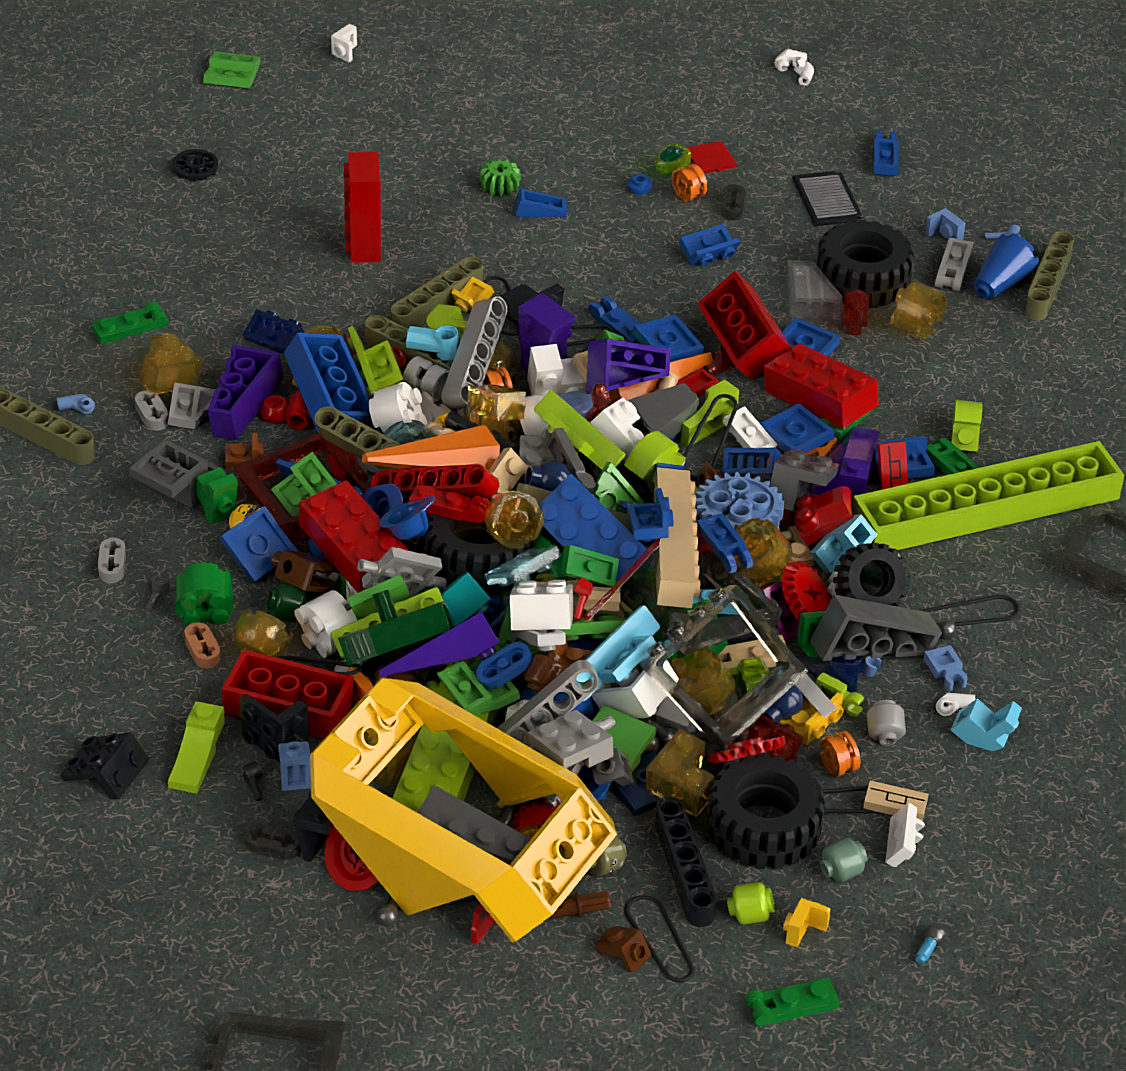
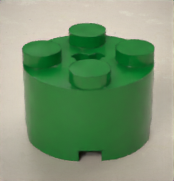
M196 563L185 567V572L181 575L180 573L177 574L175 578L176 612L183 619L184 625L188 626L192 623L212 621L214 624L223 625L229 621V616L233 611L232 575L228 570L225 569V572L218 569V565L213 563Z

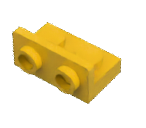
M838 692L829 699L837 709L825 718L805 697L801 711L793 715L789 720H781L779 722V729L808 745L814 738L819 739L831 722L836 723L841 718L844 711L842 707L843 695Z

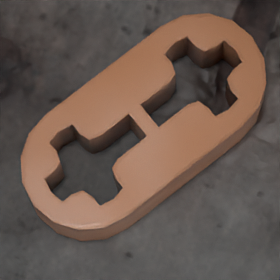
M199 622L188 625L184 631L185 644L196 665L205 669L217 666L220 662V648L210 628L206 624ZM196 635L202 637V640H198ZM205 650H206V652H207V654H208L209 656H206V654H203L202 651H205Z

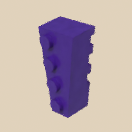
M232 345L231 357L227 358L225 363L226 370L220 376L219 388L215 390L208 408L213 436L233 440L238 439L258 413L262 401L271 396L284 379L280 353Z

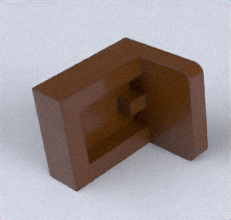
M614 926L609 928L604 933V936L595 943L598 953L601 955L622 958L628 972H635L651 957L650 949L641 929Z

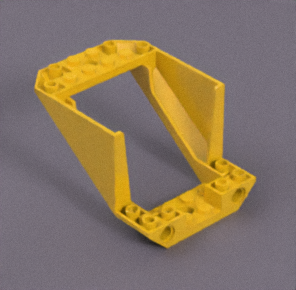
M388 678L379 679L310 754L311 798L408 916L475 895L511 942H516L557 910L617 835L613 820L577 774L419 683ZM423 724L433 733L446 731L499 797L500 800L496 804L499 808L555 793L562 801L510 865L369 786L370 782ZM364 731L368 732L371 736V746L364 740ZM560 844L565 849V859L559 853Z

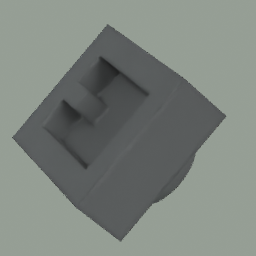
M618 748L613 749V757L592 766L594 780L598 785L616 781L623 787L634 784L628 755Z

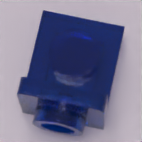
M843 656L833 657L829 663V676L847 684L848 692H857L858 675L863 670L864 658L856 657V659L845 660Z

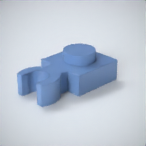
M951 645L925 651L923 660L936 679L944 677V687L948 691L953 690V681L959 682L962 688L966 687L967 675L962 671L963 663Z

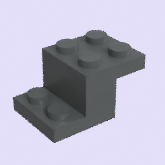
M165 439L129 468L130 477L193 508L200 502L195 495L196 477L219 467Z
M791 449L786 451L775 462L772 476L759 473L751 479L760 476L761 483L769 480L770 487L776 486L777 493H782L784 509L793 511L796 507V501L805 494L807 483L826 487L837 475L839 464L833 463L831 458L825 456L813 458L806 456L804 451Z

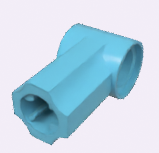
M445 325L436 330L415 326L409 327L406 339L407 348L434 352L441 360H454L459 346L458 330L455 327Z

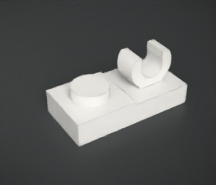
M745 406L737 410L729 433L736 437V441L743 448L777 447L778 444ZM731 414L724 417L723 423L725 426H727Z
M911 803L906 804L890 818L885 863L892 867H897L904 860H909L916 850L915 843H918L923 838V835L918 833V831L925 824L916 818L917 807Z

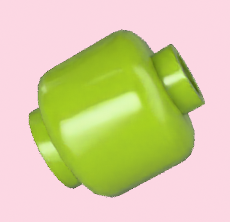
M761 882L737 885L734 887L733 897L727 898L730 916H736L738 922L742 925L766 922L770 917V913L775 911L771 888H765Z

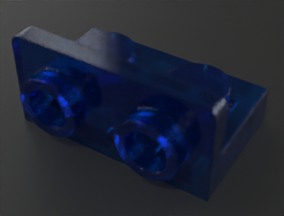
M256 309L242 336L247 341L284 354L295 335L305 332L302 329V325L296 320L288 319L287 321L272 311L263 312Z

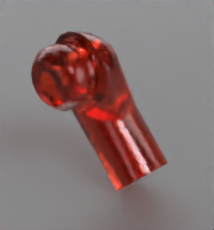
M724 347L716 349L714 351L715 361L703 367L712 376L726 371L730 367L731 359Z
M603 383L595 384L591 392L593 407L586 413V418L590 422L611 405L607 386Z

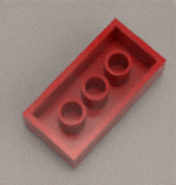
M348 152V162L343 163L345 238H350L345 239L346 254H351V263L381 262L379 153Z
M737 271L730 274L697 303L735 367L750 380H754L764 371V365L792 348L753 286Z
M800 343L764 365V382L767 393L793 406L800 403L816 417L824 418L841 429L846 428L878 406V380Z
M347 480L299 502L300 527L357 593L366 590V588H363L362 578L368 573L357 569L360 559L372 562L379 561L391 547L408 551L388 528H383L379 525L381 518Z
M243 649L221 688L224 714L241 718L240 698L245 694L251 696L276 715H279L300 700L308 706L309 736L325 739L348 714L354 703V677Z

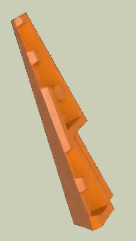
M709 352L670 362V373L676 375L679 380L713 363L712 354ZM662 378L612 389L597 396L603 398V401L609 407L621 398L629 401V399L654 392L658 389Z
M481 425L362 454V464L394 468L480 464L489 470L500 455V445L488 427Z

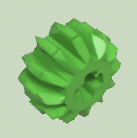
M489 160L488 164L482 165L481 174L479 175L480 186L483 187L484 192H490L491 196L499 194L502 197L504 193L511 195L512 191L518 190L519 181H521L520 169L517 168L516 163H509V160Z

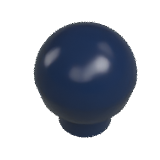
M546 461L539 466L529 465L525 473V484L552 492L570 475V471L559 461Z
M778 681L771 684L763 695V706L760 708L762 711L761 721L767 726L774 728L781 720H789L793 715L799 713L803 707V696L799 688L787 681Z

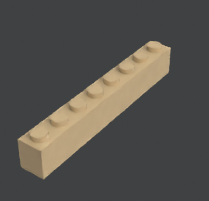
M657 467L654 503H656L655 488H661L663 496L669 498L670 509L673 512V527H669V538H661L660 544L655 550L657 605L692 608L693 597L698 598L700 592V580H698L700 568L698 565L699 551H697L698 537H696L697 510L695 509L696 495H694L695 482L690 481V471Z

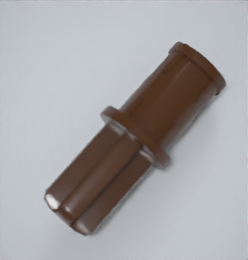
M608 891L579 895L576 892L575 896L566 897L559 906L561 908L557 909L550 918L552 920L577 914L579 917H582L583 913L611 908L610 895Z

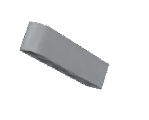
M499 296L477 301L472 307L442 391V402L450 410L473 405L477 400L507 315V305L503 298Z
M587 660L574 662L497 729L507 735L513 731H521L523 735L516 740L529 747L531 744L528 742V731L565 715L595 691L599 681L593 664ZM587 672L591 674V677L585 682L576 680L577 676L581 673ZM559 692H566L568 694V697L563 701L553 699ZM541 711L545 713L544 718L541 720L531 719L532 714Z

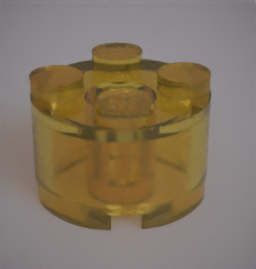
M913 281L906 289L900 288L896 295V302L898 303L891 316L890 324L923 340L928 339L936 331L932 329L935 322L940 323L944 316L947 297L942 295L945 293L919 281Z
M752 518L743 522L735 529L746 543V548L753 560V566L746 569L740 563L738 555H735L733 557L738 566L737 568L756 585H765L768 581L779 576L787 564L793 562L791 558V543L770 520L766 519L765 521L759 518Z
M701 646L697 650L689 652L687 656L675 658L669 663L679 679L672 687L671 692L700 703L702 717L720 711L727 704L726 698L730 693L733 695L735 691L733 676L718 655L707 646Z

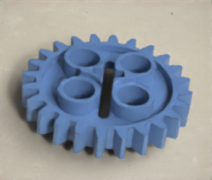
M727 472L724 473V478L714 475V481L706 479L705 485H699V491L695 493L696 518L703 519L723 513L742 539L744 535L754 539L755 533L763 537L765 530L773 532V527H778L780 520L783 519L784 501L782 500V493H777L776 486L770 487L769 480L761 483L760 476L751 479L750 473H747L744 477H740L739 472H736L734 477H731Z

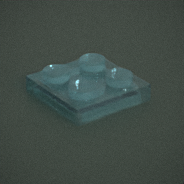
M557 546L528 549L486 573L484 576L489 585L500 584L501 587H505L514 583L515 586H518L519 582L529 581L531 579L529 575L537 571V573L550 569L553 566L552 561L558 559L561 555Z

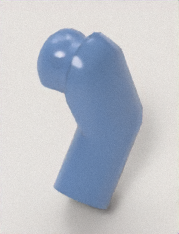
M84 394L57 398L59 411L74 409L82 414H89L95 408L93 399Z

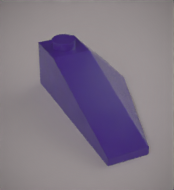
M853 427L828 457L832 459L833 463L839 464L837 475L826 487L812 483L810 493L821 495L829 490L845 486L849 487L852 491V501L854 496L865 494L873 464L874 443L878 442L880 431Z
M480 612L379 670L382 678L454 664L462 660H473L477 657L484 660L497 652L495 647L499 645V641L483 613Z

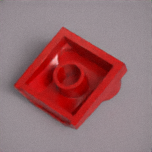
M841 486L819 496L816 494H804L796 501L794 509L795 526L801 539L807 546L853 518L851 509L852 491L849 487Z

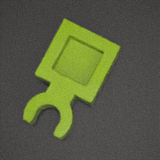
M824 672L816 679V685L827 698L831 699L838 692L843 695L842 707L849 715L857 717L863 711V708L859 705L864 700V697L857 692H848L847 684Z

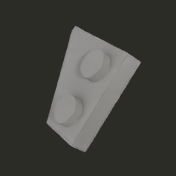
M174 382L167 425L195 429L209 415L208 408L216 389Z

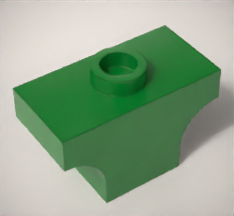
M221 467L196 477L195 495L200 500L205 511L206 520L211 525L229 518L232 511L236 509L238 480L233 473L226 475Z

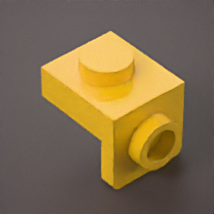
M472 276L461 292L453 289L451 295L455 300V306L460 307L461 311L466 313L468 310H472L473 305L477 301L490 298L494 290L488 284Z
M801 898L794 913L789 912L783 925V930L787 931L786 944L798 947L808 926L826 932L829 924L830 908Z

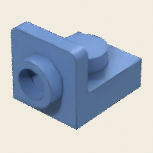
M945 208L927 217L925 235L931 237L941 233L946 239L963 240L965 222Z
M293 741L279 744L282 791L311 788L308 742Z

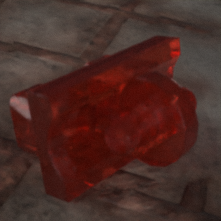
M861 290L845 292L842 325L847 326L846 334L861 335L862 327H867L870 294H866Z
M764 714L757 715L754 727L749 729L747 740L763 737V740L784 736L785 745L768 752L770 757L774 758V755L781 756L787 762L790 760L797 762L798 750L804 738L795 733L794 727L790 724L781 725Z

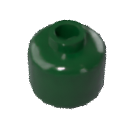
M280 583L276 588H271L267 610L271 611V615L275 619L298 622L295 617V610L310 602L311 599L306 598L305 590L292 584Z

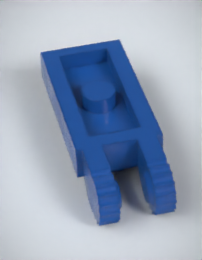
M876 130L873 146V174L897 176L898 140H896V131H891L889 139H882V131Z
M605 296L600 299L601 305H598L596 302L588 305L590 315L597 319L599 324H606L612 327L615 334L624 337L625 342L641 344L632 334L634 325L641 323L623 309L617 307L613 299Z
M723 513L696 521L698 532L719 560L722 559L724 568L729 573L737 571V564L733 557L735 555H738L740 563L746 569L753 566L752 556L746 548V543Z

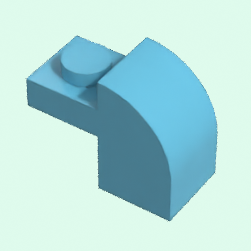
M862 514L853 515L852 519L823 536V539L809 554L826 574L834 571L835 565L841 563L838 559L841 555L847 554L846 550L851 547H857L859 544L871 543L877 534Z
M976 699L959 710L951 731L967 744L996 751L1004 748L1009 734L1017 728L1019 724L1017 719L1022 708L1012 701L994 713L979 699Z

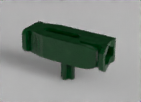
M389 589L372 595L381 623L341 636L338 640L346 663L349 666L444 633L454 628V624L445 600L398 616Z

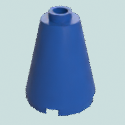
M1004 233L996 239L974 281L975 292L979 297L993 299L1035 272L1039 265L1038 257L1034 258L1032 254L1034 248L1024 238L1012 233L1009 236H1004Z

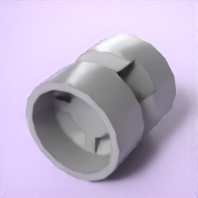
M416 356L406 366L402 382L407 383L413 389L417 388L421 393L425 391L437 402L442 398V391L449 370L439 365H433L432 362Z

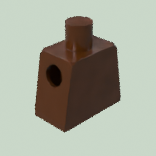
M291 550L276 551L272 556L271 565L277 568L275 571L277 578L305 591L327 593L331 590H337L340 574L333 564L310 554Z

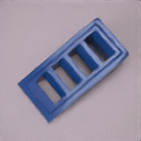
M526 189L518 190L514 202L515 216L566 217L567 204L565 198Z
M724 448L722 474L724 475L727 472L729 475L735 476V473L739 472L740 476L743 477L747 473H750V477L759 473L772 476L774 464L781 457V453L777 448ZM734 456H738L737 468H733ZM745 456L748 457L747 468H744ZM756 457H759V468H755ZM767 458H769V466H768V468H766Z

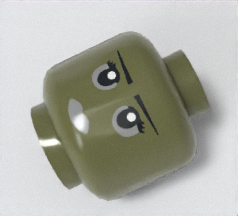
M615 836L588 872L593 876L601 877L621 869L627 854L623 841Z

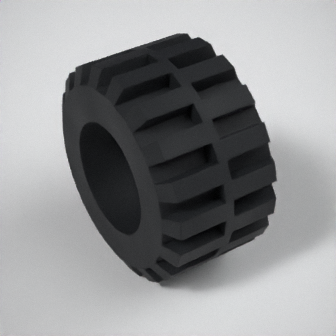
M859 544L857 547H851L846 550L847 554L841 555L838 559L841 563L840 565H835L834 571L838 572L837 577H833V583H838V588L835 589L837 595L892 606H899L902 603L900 598L906 597L908 591L904 589L905 586H910L911 580H906V574H910V569L904 568L903 564L907 561L904 557L898 556L899 551L895 548L890 549L887 544ZM868 562L876 563L882 569L884 576L882 588L875 595L867 594L860 584V572Z

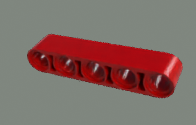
M467 464L383 469L372 477L371 487L387 483L395 484L402 494L403 502L408 503L409 497L416 485L431 486L434 489L445 492H457L462 496L471 498L478 495L487 499L496 494L500 482L496 476L482 465Z

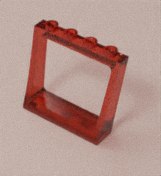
M321 433L270 454L233 466L245 488L261 507L265 506L292 543L308 537L299 525V515L290 516L262 482V480L281 472L276 465L278 459L287 462L292 460L297 463L311 452L315 455L319 452L327 451L358 488L364 493L367 489L371 488V481L368 483L366 481L369 479L360 465L356 468L354 467L356 463L348 451L342 453L344 449L324 439Z

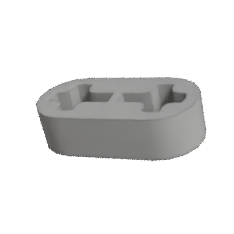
M150 390L137 393L135 396V408L145 426L155 431L165 429L168 426V411L158 394Z
M108 538L100 545L98 573L101 581L105 583H116L124 576L126 550L125 543L119 538ZM111 550H115V555H110ZM109 566H114L113 571H109Z

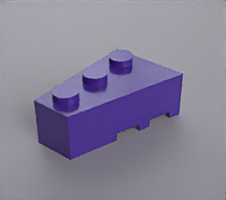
M544 293L518 306L520 363L522 368L528 372L531 347L557 344L560 358L564 359L568 347L565 343L571 337L572 331L570 327L575 323L576 317Z
M613 339L589 341L586 394L606 392L669 376L671 349Z

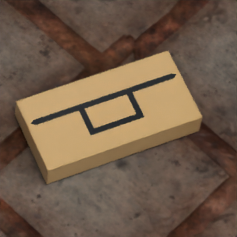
M870 781L863 809L894 815L906 804L911 803L917 807L916 818L923 822L929 794Z

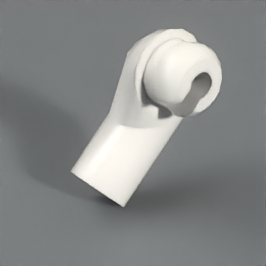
M786 49L776 57L775 67L779 71H786L789 64L796 57L801 56L806 61L807 54Z
M796 57L792 61L794 70L800 75L799 83L807 86L814 74V68L803 57Z
M947 693L936 703V710L942 716H950L959 708H964L973 702L975 695Z

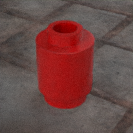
M300 391L292 394L285 416L287 424L294 430H304L312 422V417Z

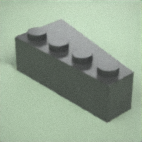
M834 595L810 642L822 661H832L833 657L842 656L845 660L856 659V656L871 655V658H882L885 654H895L896 657L924 656L925 651L933 650L942 631L929 612Z
M435 785L417 812L508 865L512 863L531 840L529 837Z

